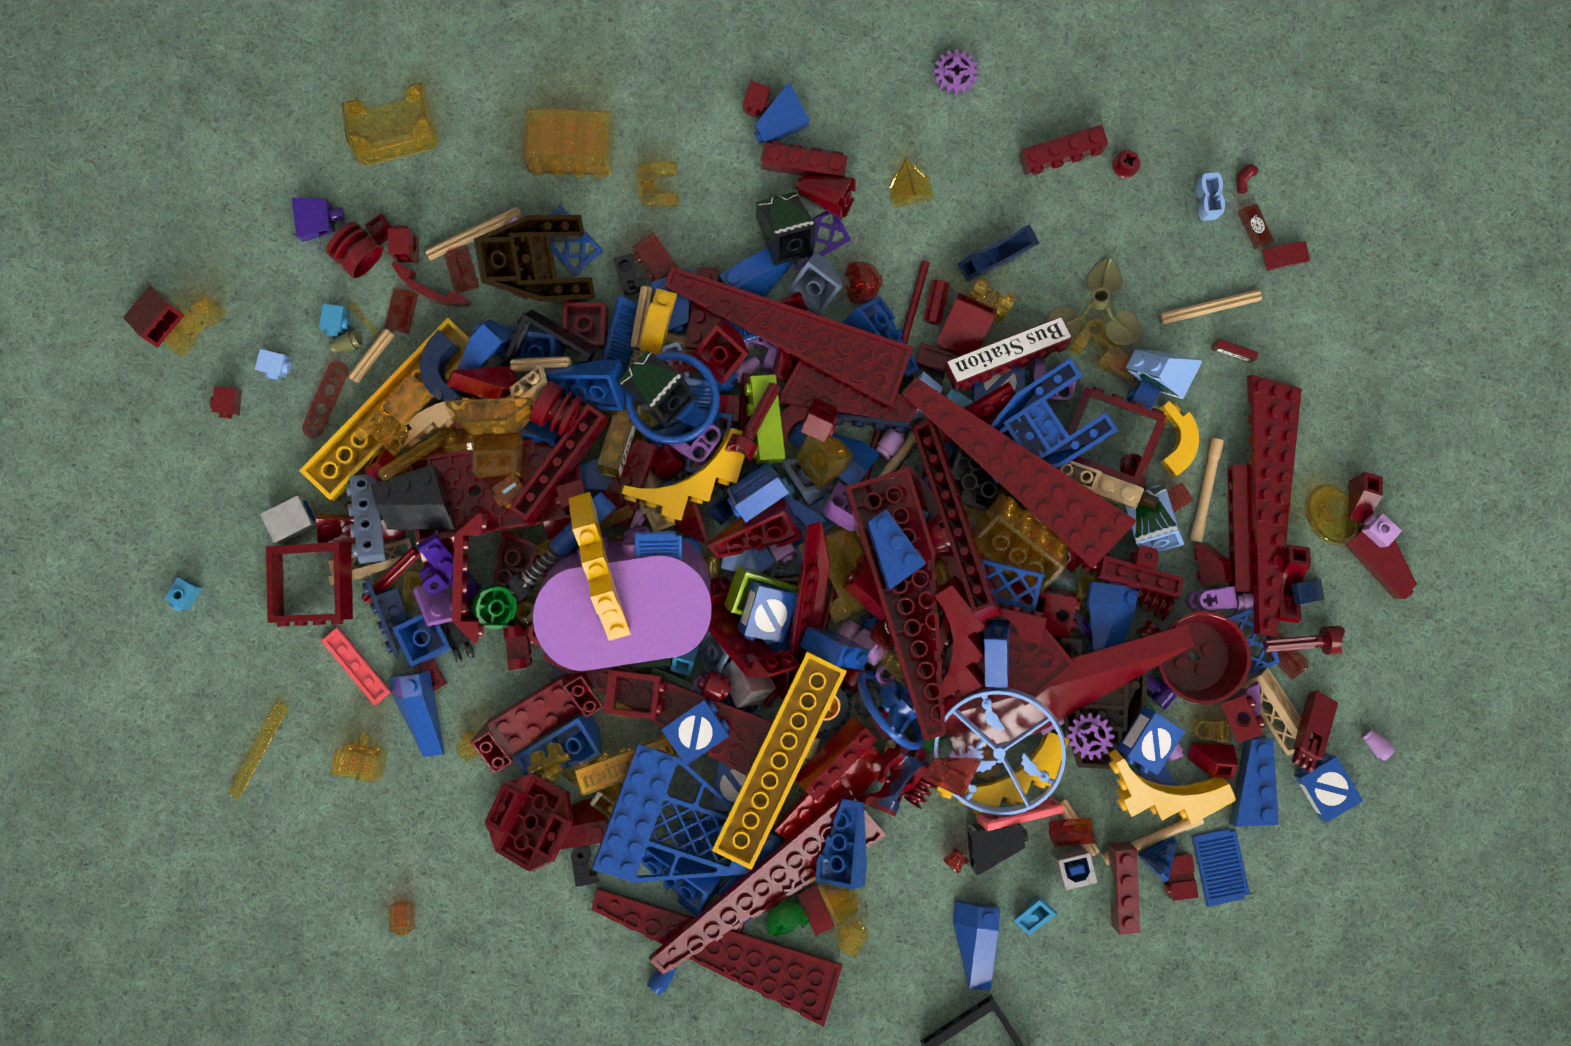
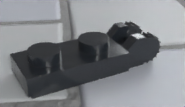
M453 622L442 623L456 662H462V654L459 651L458 645L463 643L465 644L467 656L470 659L474 658L475 654L470 642L471 640Z

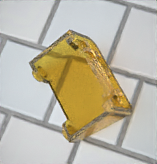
M423 82L408 86L405 90L406 100L367 109L365 104L359 100L341 103L346 140L360 164L365 166L374 165L428 151L438 146L437 131Z
M841 526L824 533L831 563L829 578L839 596L829 606L834 623L866 609L843 588L847 582L846 576L856 568V561L864 554L858 532L848 531ZM804 543L798 545L801 554L803 553Z

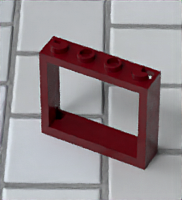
M1086 387L1067 431L1068 435L1077 431L1090 397L1156 420L1157 422L1134 477L1079 456L1071 461L1094 468L1114 478L1141 486L1167 423V416L1160 409L1152 408V410L1143 408L1144 404L1132 401L1129 403L1124 401V397L1112 394V396L1104 394V390L1092 387L1090 389Z
M351 542L266 546L268 623L277 622V627L290 626V622H295V626H306L308 621H313V625H326V620H331L332 625L343 624V620L353 619ZM333 552L335 614L284 616L283 555Z

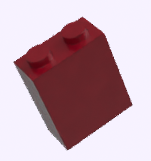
M149 285L123 318L141 338L158 348L185 315L165 295Z
M958 293L936 343L945 350L958 352L959 356L979 349L996 316L997 309L962 293Z
M862 554L856 561V568L846 576L847 582L843 589L881 621L884 619L865 555Z

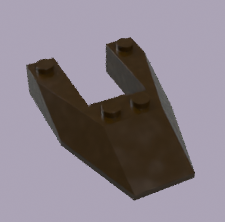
M527 215L474 238L481 283L540 302L563 304V302H586L594 299L595 292L592 277L557 279L551 242H570L585 236L581 215Z
M1061 637V647L1070 657L1082 654L1083 637ZM1147 672L1064 718L1067 733H1072L1068 727L1069 725L1075 726L1074 718L1081 720L1080 714L1083 713L1086 718L1089 712H1092V716L1096 718L1099 713L1101 721L1106 718L1108 719L1106 726H1113L1109 733L1115 734V738L1109 739L1113 743V747L1107 746L1106 748L1109 753L1117 749L1143 706H1146ZM1086 722L1080 727L1090 726L1092 722ZM1099 725V733L1106 737L1104 729ZM1091 731L1089 734L1085 733L1087 735V740L1091 741L1092 738L1096 739L1093 731ZM1076 735L1078 743L1080 744V746H1082L1083 741L1081 737H1078V735ZM1098 744L1094 745L1090 748V750L1097 749L1101 746ZM1080 751L1078 753L1073 752L1077 767L1111 769L1109 765L1111 758L1109 754L1103 751L1101 752L1100 759L1097 755H1093L1092 760L1089 759L1087 754L1084 758H1081Z

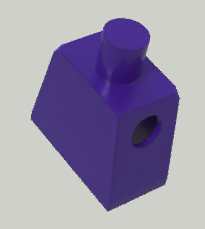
M292 198L296 236L302 242L335 232L334 221L345 220L343 208L332 209L331 203L327 199Z

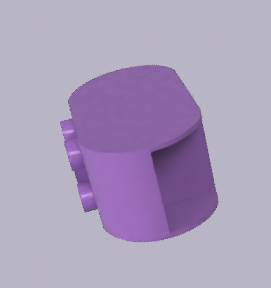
M648 527L626 530L624 532L625 539L609 542L607 541V535L601 534L614 584L631 634L609 641L600 616L596 613L591 600L588 579L581 563L579 546H576L566 557L561 556V559L556 560V564L551 565V568L547 570L533 610V624L541 647L556 663L577 671L672 658L690 652L704 638L711 619V576L708 565L701 553L692 544L682 539L683 560L664 554L635 558V532H650Z

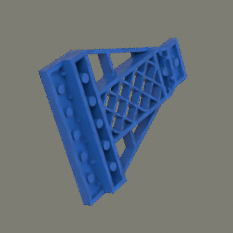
M637 743L592 869L630 882L743 875L751 871V869L724 856L717 859L715 852L712 851L714 844H710L707 835L717 830L720 833L725 822L718 824L715 817L726 820L728 814L699 805V800L704 787H706L730 809L733 805L688 765H685L676 755ZM678 764L700 782L692 802L667 794L672 776ZM672 803L676 813L665 818L661 808ZM676 804L685 806L687 808L678 811ZM692 810L696 820L685 825L681 815ZM695 810L706 813V815L699 818ZM660 813L662 820L656 823L657 817ZM678 817L682 827L671 832L667 822ZM712 817L716 826L705 832L701 822ZM665 824L669 834L657 839L653 829ZM699 824L702 834L691 839L687 829ZM685 831L689 840L677 845L673 836ZM769 833L753 868L779 847L782 839L780 836ZM671 837L675 847L662 843V841ZM705 837L709 847L697 852L694 842ZM691 844L695 853L683 850L682 848ZM652 846L673 853L667 874L637 876L647 847ZM711 851L715 860L701 855ZM679 857H685L717 868V870L673 873Z

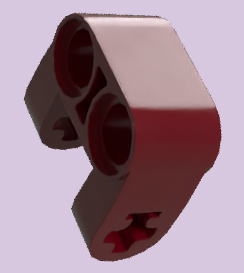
M525 625L503 628L508 657V670L532 666V657H530L532 655L531 647L524 632L527 629Z

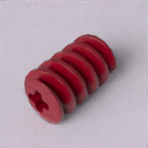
M1131 588L1138 591L1137 601L1140 600V608L1146 604L1148 605L1147 612L1155 609V617L1162 613V621L1171 613L1175 604L1173 598Z
M924 762L929 765L927 772L909 792L905 791L903 794L907 801L919 809H922L919 802H927L923 795H931L928 787L936 788L933 780L940 781V777L937 775V768L928 762Z

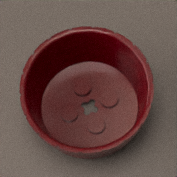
M1209 611L1192 612L1171 623L1166 630L1188 624L1194 646L1158 665L1160 675L1168 688L1182 699L1196 704H1214L1228 699L1229 696H1233L1246 681L1251 666L1250 646L1241 628L1228 617ZM1196 650L1200 658L1191 662L1188 654Z

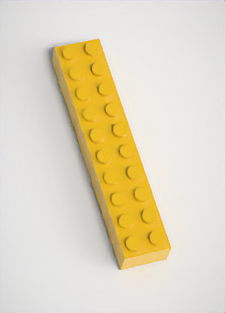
M449 318L419 346L299 470L329 500L337 502L347 492L346 484H350V476L363 475L373 456L384 449H388L410 426L407 421L428 408L437 399L430 394L422 381L420 360L427 342L438 330L460 349L446 367V381H448L452 371L457 370L470 338Z
M809 651L806 652L714 843L713 852L752 870L847 672L845 668L835 666Z

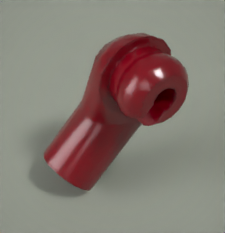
M1247 164L1237 173L1236 184L1238 194L1248 192L1247 181L1257 175V166Z

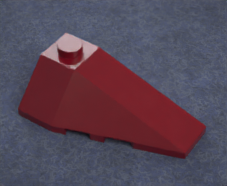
M783 497L747 522L741 517L708 541L707 546L716 558L743 554L744 550L754 548L760 551L764 550L763 547L776 545V548L782 547L803 538L791 507Z
M604 796L585 799L573 805V823L561 849L601 843L609 822Z

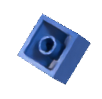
M422 614L392 628L411 667L452 650L440 625L427 626Z

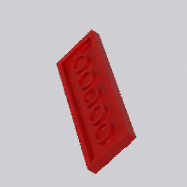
M871 745L818 801L806 792L773 827L774 830L785 840H788L847 789L854 797L858 792L863 793L878 777L884 755Z

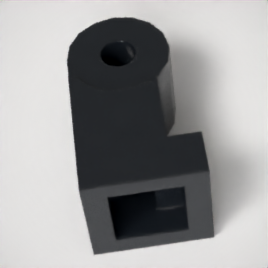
M632 253L613 258L624 295L628 296L639 293L641 288Z
M589 846L576 847L571 853L576 887L597 884L599 882L598 873H592L590 858L592 851Z

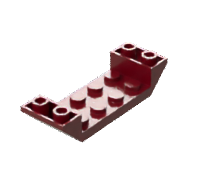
M479 506L456 527L454 534L452 622L473 643H478L479 636L483 637L484 626L474 617L472 611H466L467 597H463V594L467 593L468 576H464V572H467L469 555H465L464 552L468 551L469 535L481 536L482 530L487 528L488 513L483 512L484 506Z
M726 576L712 579L711 619L708 631L746 677L768 678L799 668L800 664L788 650L774 654L762 639L756 638L755 641L743 637V634L738 630L741 615L730 612L724 606L731 582Z
M581 674L560 675L488 719L473 737L471 744L495 774L513 763V753L580 712L587 718L602 709L604 705Z

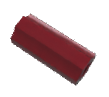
M932 279L923 317L924 322L934 325L941 324L949 283L943 280Z

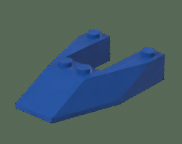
M1071 358L1016 393L990 425L1055 468L1065 465L1118 431L1107 412H1105L1073 434L1068 435L1046 400L1082 377Z

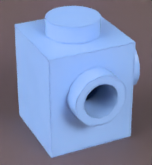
M260 349L255 370L266 373L265 377L270 379L286 378L287 374L291 371V358L283 354Z

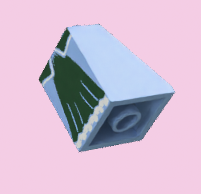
M1135 349L1126 369L1140 382L1144 381L1161 390L1160 393L1183 399L1202 361L1167 351Z
M1155 485L1143 491L1159 497V502L1155 509L1139 503L1136 509L1126 506L1128 515L1137 520L1132 526V530L1138 547L1145 545L1157 549L1159 553L1184 545L1165 485Z

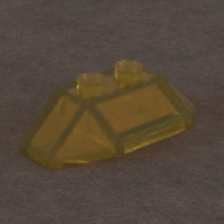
M531 397L445 401V406L450 416L469 434L473 435L518 434L529 422L530 414L534 407Z

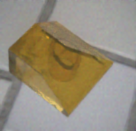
M808 435L796 460L819 490L843 473L854 455L842 440L827 436L825 442Z
M817 882V888L836 926L841 925L859 911L857 904L860 901L855 891L851 893L848 888Z

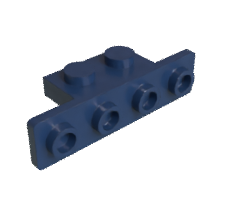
M836 413L839 416L836 425H843L846 422L852 423L851 426L864 428V425L872 426V429L875 430L893 428V431L898 433H905L906 430L911 431L912 429L911 424L908 422Z
M364 576L363 589L365 594H370L373 602L369 603L374 615H379L381 621L377 622L381 634L386 633L388 641H385L389 654L393 652L396 658L399 656V652L392 637V634H394L392 628L409 620L397 587L375 594L369 576Z

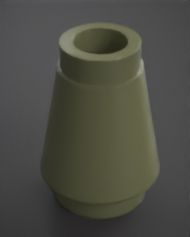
M349 330L329 342L330 350L333 353L358 350L363 345L362 337L357 330Z

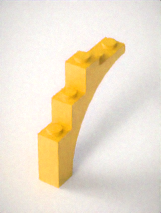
M727 428L723 440L712 458L700 470L688 478L672 485L658 488H635L621 485L619 493L624 495L623 499L636 503V500L640 499L645 501V506L655 509L657 505H660L658 514L663 515L662 520L672 523L675 522V519L682 520L688 496L691 497V502L702 504L703 501L709 502L716 478H718L717 483L730 486V483H737L745 455L739 452H727L725 447L733 434L742 435L743 431Z
M588 492L568 498L572 529L579 545L581 563L589 583L590 597L596 613L600 616L607 637L610 641L631 635L608 563L592 496Z
M1048 732L1043 735L1040 744L1029 758L1037 765L1039 770H1046L1049 773V779L1052 778L1054 780L1062 761V747L1058 734ZM1064 737V738H1065L1066 747H1067V744H1068V742H1069V739L1066 738V737ZM1023 765L1013 771L1026 795L1032 780L1034 781L1033 785L1045 789L1046 785L1051 786L1048 781L1042 782L1039 776L1029 775L1028 772L1024 771ZM1009 774L988 783L976 784L977 791L973 793L971 798L976 802L994 807L1000 806L1003 797H1005V802L1016 805L1017 802L1024 803ZM937 781L935 789L939 791L938 795L951 799V796L954 795L948 790L943 781ZM953 784L964 795L969 792V788L966 785ZM972 809V812L976 814V817H975V818H977V815L984 813V812H980V811H978V810Z
M1116 749L1108 753L1111 758L1109 765L1113 772L1119 776L1117 782L1120 788L1116 790L1119 796L1117 802L1122 811L1127 810L1132 817L1148 808L1152 815L1157 814L1162 821L1178 812L1182 819L1186 818L1192 825L1236 801L1230 784L1224 778L1212 777L1190 785L1172 786L1158 784L1144 779L1133 772Z

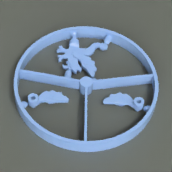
M991 687L980 689L975 693H969L949 708L945 714V722L954 713L981 738L976 744V748L973 745L968 746V748H971V751H967L968 753H963V746L957 748L960 753L959 755H956L952 750V754H949V757L956 758L957 761L949 766L950 769L944 771L939 756V737L935 738L934 757L938 773L945 786L958 800L980 812L994 815H1012L1038 806L1053 793L1064 772L1066 743L1057 719L1042 702L1016 689L1004 687L994 689ZM1001 694L1014 696L1033 704L1046 717L1007 744L996 745L957 708L967 701L981 696L983 699L982 707L986 709L985 719L987 724L992 725L994 729L1005 730L997 714L992 711V700L988 698V695ZM1048 721H1051L1061 742V767L1055 780L1049 779V773L1046 770H1039L1037 765L1023 753L1021 764L1024 766V771L1028 772L1029 775L1039 776L1042 782L1048 781L1051 784L1043 794L1029 801L1005 757L1006 750ZM987 743L994 750L993 755L996 759L982 760L981 758L984 757L982 753L984 751L978 749H981ZM996 762H1003L1025 804L1012 807H994L972 800L973 793L977 791L976 785L970 784L974 776L973 770L984 772L985 770H991V767ZM962 769L966 774L965 785L969 788V792L964 795L953 785L947 775L952 772L955 774Z

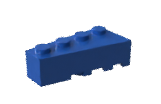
M1254 737L1244 741L1241 766L1236 783V801L1232 804V815L1229 820V824L1235 827L1279 825L1273 738Z

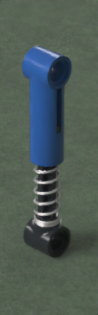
M602 492L593 498L598 522L600 523L616 506ZM572 522L550 541L551 547L546 549V552L541 554V557L536 559L534 564H530L531 567L517 573L504 586L519 602L535 588L536 579H540L541 574H545L552 564H556L557 559H561V556L566 557L578 545L572 529Z

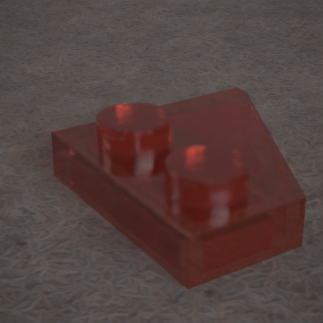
M932 758L923 775V779L963 797L981 763V759Z

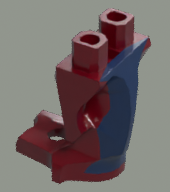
M898 743L895 749L888 747L877 782H885L881 790L867 795L858 792L855 796L856 800L896 817L905 791L909 792L929 769V765L923 762L927 751L919 748L912 750L909 756L910 750ZM888 770H890L889 777H887Z

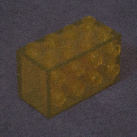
M526 108L523 159L528 172L537 176L544 175V173L555 176L573 174L576 177L594 175L598 178L612 176L615 128L611 112Z
M1002 494L975 522L973 534L978 549L988 559L1045 574L1039 595L1066 568L1068 545L1051 533V530L1045 524H1040L1036 521L1029 511L1022 510L1011 497H1006ZM1004 569L1012 578L1018 576L1015 571ZM1028 574L1024 576L1030 587L1037 584V576ZM1021 579L1017 580L1021 585L1025 587Z

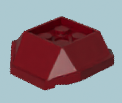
M534 773L504 782L484 821L487 831L490 833L495 852L528 872H533L554 862L573 823L570 792Z

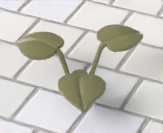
M1111 257L1100 262L1090 272L1087 278V286L1093 292L1092 300L1088 302L1087 307L1078 317H1076V312L1071 307L1060 306L1054 309L1046 320L1048 322L1062 316L1072 337H1075L1081 331V325L1078 321L1084 317L1091 307L1097 310L1106 309L1109 318L1112 320L1107 323L1105 329L1110 341L1124 345L1137 343L1142 339L1141 325L1132 313L1122 310L1115 317L1112 315L1111 306L1108 304L1110 295L1117 293L1121 289L1123 277Z

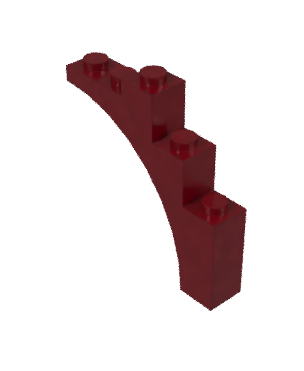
M955 575L939 585L935 593L936 599L947 616L953 638L951 663L942 676L943 699L947 696L952 697L959 691L964 696L970 692L975 693L979 691L983 686L982 683L985 677L975 663L984 657L985 643L977 633L984 629L986 620L979 622L975 617L964 585Z

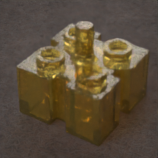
M362 733L359 743L349 742V744H343L342 747L335 748L330 774L373 783L383 778L388 753L382 752L380 747L370 746L367 748L370 735Z

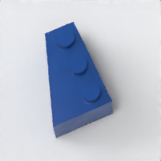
M887 509L867 523L887 591L926 564Z

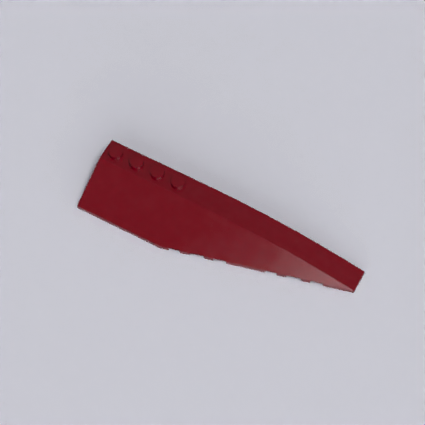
M908 467L848 485L844 490L923 739L926 741L946 735L938 600L935 597L937 578L935 550ZM886 509L926 563L889 591H887L867 528V523Z
M1188 624L1071 656L1076 666L1037 696L1036 699L1053 713L1057 721H1060L1194 646ZM1009 678V679H1008V687H1004V688L1015 689L1014 686H1013V684H1012V682H1011V680H1010V678ZM983 681V683H982L983 686H982L981 689L991 688V687H985V681ZM961 691L952 697L947 696L943 699L945 714L954 703L964 697ZM1001 694L988 695V698L992 700V711L997 714L1005 730L994 729L992 725L987 724L985 719L986 709L982 707L983 699L981 696L967 701L957 708L995 744L1013 740L1046 717L1033 704L1029 703L1025 706L1020 698ZM954 713L946 720L945 727L956 755L960 754L957 750L958 747H964L963 753H966L968 750L971 751V748H968L969 745H973L976 748V744L981 738ZM1048 721L1029 735L1039 733L1053 725L1052 722Z

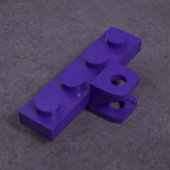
M434 533L417 544L418 550L430 562L419 572L420 577L423 579V587L430 595L440 593L448 588L449 585L453 588L454 554ZM467 570V572H464V576H468L467 593L463 594V597H467L470 600L482 587ZM438 583L437 586L430 587V585Z

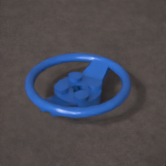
M676 351L655 354L661 361L679 360L689 363L704 375L711 391V405L708 414L692 401L673 423L681 422L694 429L681 435L660 434L648 428L640 420L636 413L633 399L625 393L627 414L633 425L642 434L654 441L666 444H679L693 440L704 433L716 417L720 402L717 381L711 370L692 355Z
M871 670L862 671L857 679L859 693L877 724L890 738L909 750L921 748L924 739L905 682L901 679L897 682L894 679L888 685H882L876 679V672ZM866 679H871L883 687L880 691L884 700L881 702V705L888 712L887 721L874 704L867 689ZM909 723H911L914 730L915 741H910L903 737V733Z

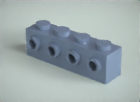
M369 474L350 476V484H346L347 496L352 497V503L348 504L349 516L354 517V524H350L351 536L356 538V544H352L353 557H358L359 564L386 561L381 514L375 504L370 486L377 483V481Z

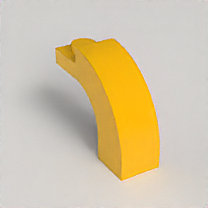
M656 289L643 329L640 356L647 350L653 355L662 352V347L666 345L668 326L677 300V293Z
M1168 401L1160 406L1159 409L1164 411V415L1167 416L1168 421L1175 429L1176 444L1173 450L1159 462L1173 478L1181 474L1194 460L1199 446V431L1196 421L1190 412L1182 416L1178 405Z

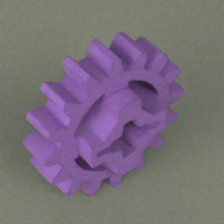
M955 49L954 54L948 50L946 57L941 54L939 57L940 62L936 61L934 67L937 69H934L933 75L937 77L934 82L941 83L939 90L946 88L947 95L950 91H953L954 96H957L958 91L964 95L966 88L971 91L973 88L972 83L976 84L978 78L975 76H978L979 70L975 68L978 63L971 62L973 55L966 57L965 50L962 54H959L958 49ZM953 70H957V73H959V75H955V72ZM967 78H968V80H967L966 82H964L963 84H960V82H961L963 79H967Z
M1089 712L1086 718L1083 713L1080 714L1081 720L1074 718L1075 726L1069 725L1068 727L1072 733L1067 734V738L1072 739L1068 745L1075 746L1073 752L1078 753L1080 751L1081 758H1084L1087 754L1090 760L1093 759V755H1097L1100 759L1102 751L1108 754L1109 751L1106 747H1113V743L1109 739L1115 738V734L1109 733L1113 726H1106L1108 719L1106 718L1101 721L1100 714L1098 713L1095 718L1092 716V712ZM1086 722H1092L1090 726L1080 727ZM1099 725L1104 729L1106 737L1099 733ZM1091 731H1093L1096 739L1092 738L1091 741L1087 740V735L1085 733L1089 734ZM1076 735H1078V737H1081L1083 741L1082 746H1080V744L1078 743ZM1098 744L1101 746L1097 749L1090 750V748L1094 745Z

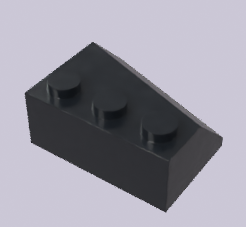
M955 444L949 463L963 504L972 509L1001 517V509H999L1000 498H1002L1001 484L996 483L985 469L961 447Z
M434 465L370 485L375 504L388 530H456L440 471Z

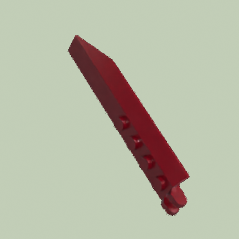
M821 521L809 524L806 527L795 607L792 613L793 620L789 633L788 651L799 664H801L807 650L800 647L807 626L821 628L831 565ZM798 668L783 673V685L779 692L781 699L784 700Z

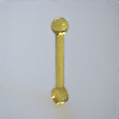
M355 303L349 304V309L360 317L372 331V335L377 338L381 334L380 330L375 329L357 309Z

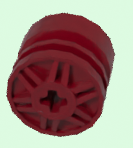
M355 221L344 225L335 233L326 247V254L337 264H342V269L352 278L357 279L365 275L379 261L384 247L372 236L367 237L368 232L363 228L361 229V226Z
M550 380L535 402L529 420L542 427L551 420L550 431L555 432L559 427L557 435L563 437L581 413L584 398L578 395L572 402L574 392L572 391L562 398L564 387Z

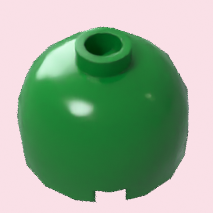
M489 585L480 589L473 597L471 605L474 617L483 626L491 629L505 627L506 623L515 617L517 610L516 598L507 588L498 585Z
M787 898L772 907L766 917L769 936L791 933L798 927L797 925L801 924V927L804 928L810 924L805 908L795 901L788 902Z

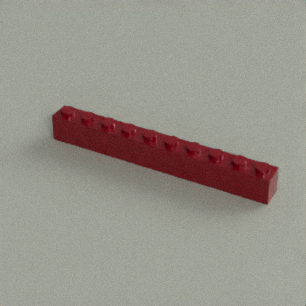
M931 420L911 427L972 612L979 622L1000 615L1001 613L939 431Z

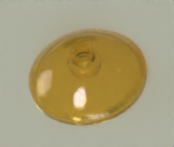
M1320 485L1312 489L1305 500V514L1310 527L1321 539L1333 545L1349 543L1356 537L1359 529L1358 521L1348 519L1349 498L1345 493L1331 485Z

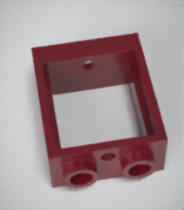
M609 669L603 713L656 719L658 714H662L663 702L660 701V694L664 693L666 680H662L663 674ZM619 677L654 681L651 712L616 708Z

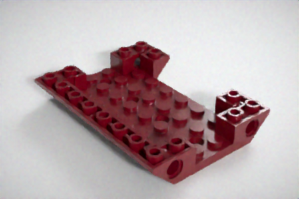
M493 431L419 443L412 448L410 447L407 459L408 472L429 465H434L439 469L455 527L479 506H484L483 512L488 513L487 528L482 530V534L527 527L531 525L512 512L509 507L554 447L549 446L548 442H534L533 438L530 437L519 438L515 433L504 434ZM580 462L563 484L582 480ZM520 479L523 481L521 489L514 490L512 488L505 494L502 492L512 485L515 480ZM476 486L480 487V495L477 497H472V488ZM553 496L532 526L544 524L550 544V541L571 522L570 510L565 512L561 506L558 507L555 496ZM415 529L416 544L436 533L454 554L455 530ZM420 552L425 567L426 565L430 564V562Z

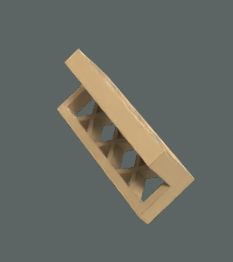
M411 538L384 545L385 552L390 554L388 559L382 562H374L375 564L369 562L365 567H356L354 564L358 557H353V554H351V559H353L352 567L354 568L352 570V581L364 578L367 575L371 576L387 571L402 557L394 554L399 545L407 544L408 550L413 548ZM330 560L328 563L332 576L328 578L330 585H334V562Z
M1262 669L1257 676L1246 680L1241 686L1245 689L1255 682L1260 683L1262 689L1260 694V714L1288 756L1293 754L1295 750L1293 747L1290 748L1285 741L1286 736L1296 739L1301 716L1270 669ZM1263 701L1272 704L1273 712L1264 709L1262 706ZM1275 718L1283 721L1285 724L1284 730L1276 727L1274 724Z

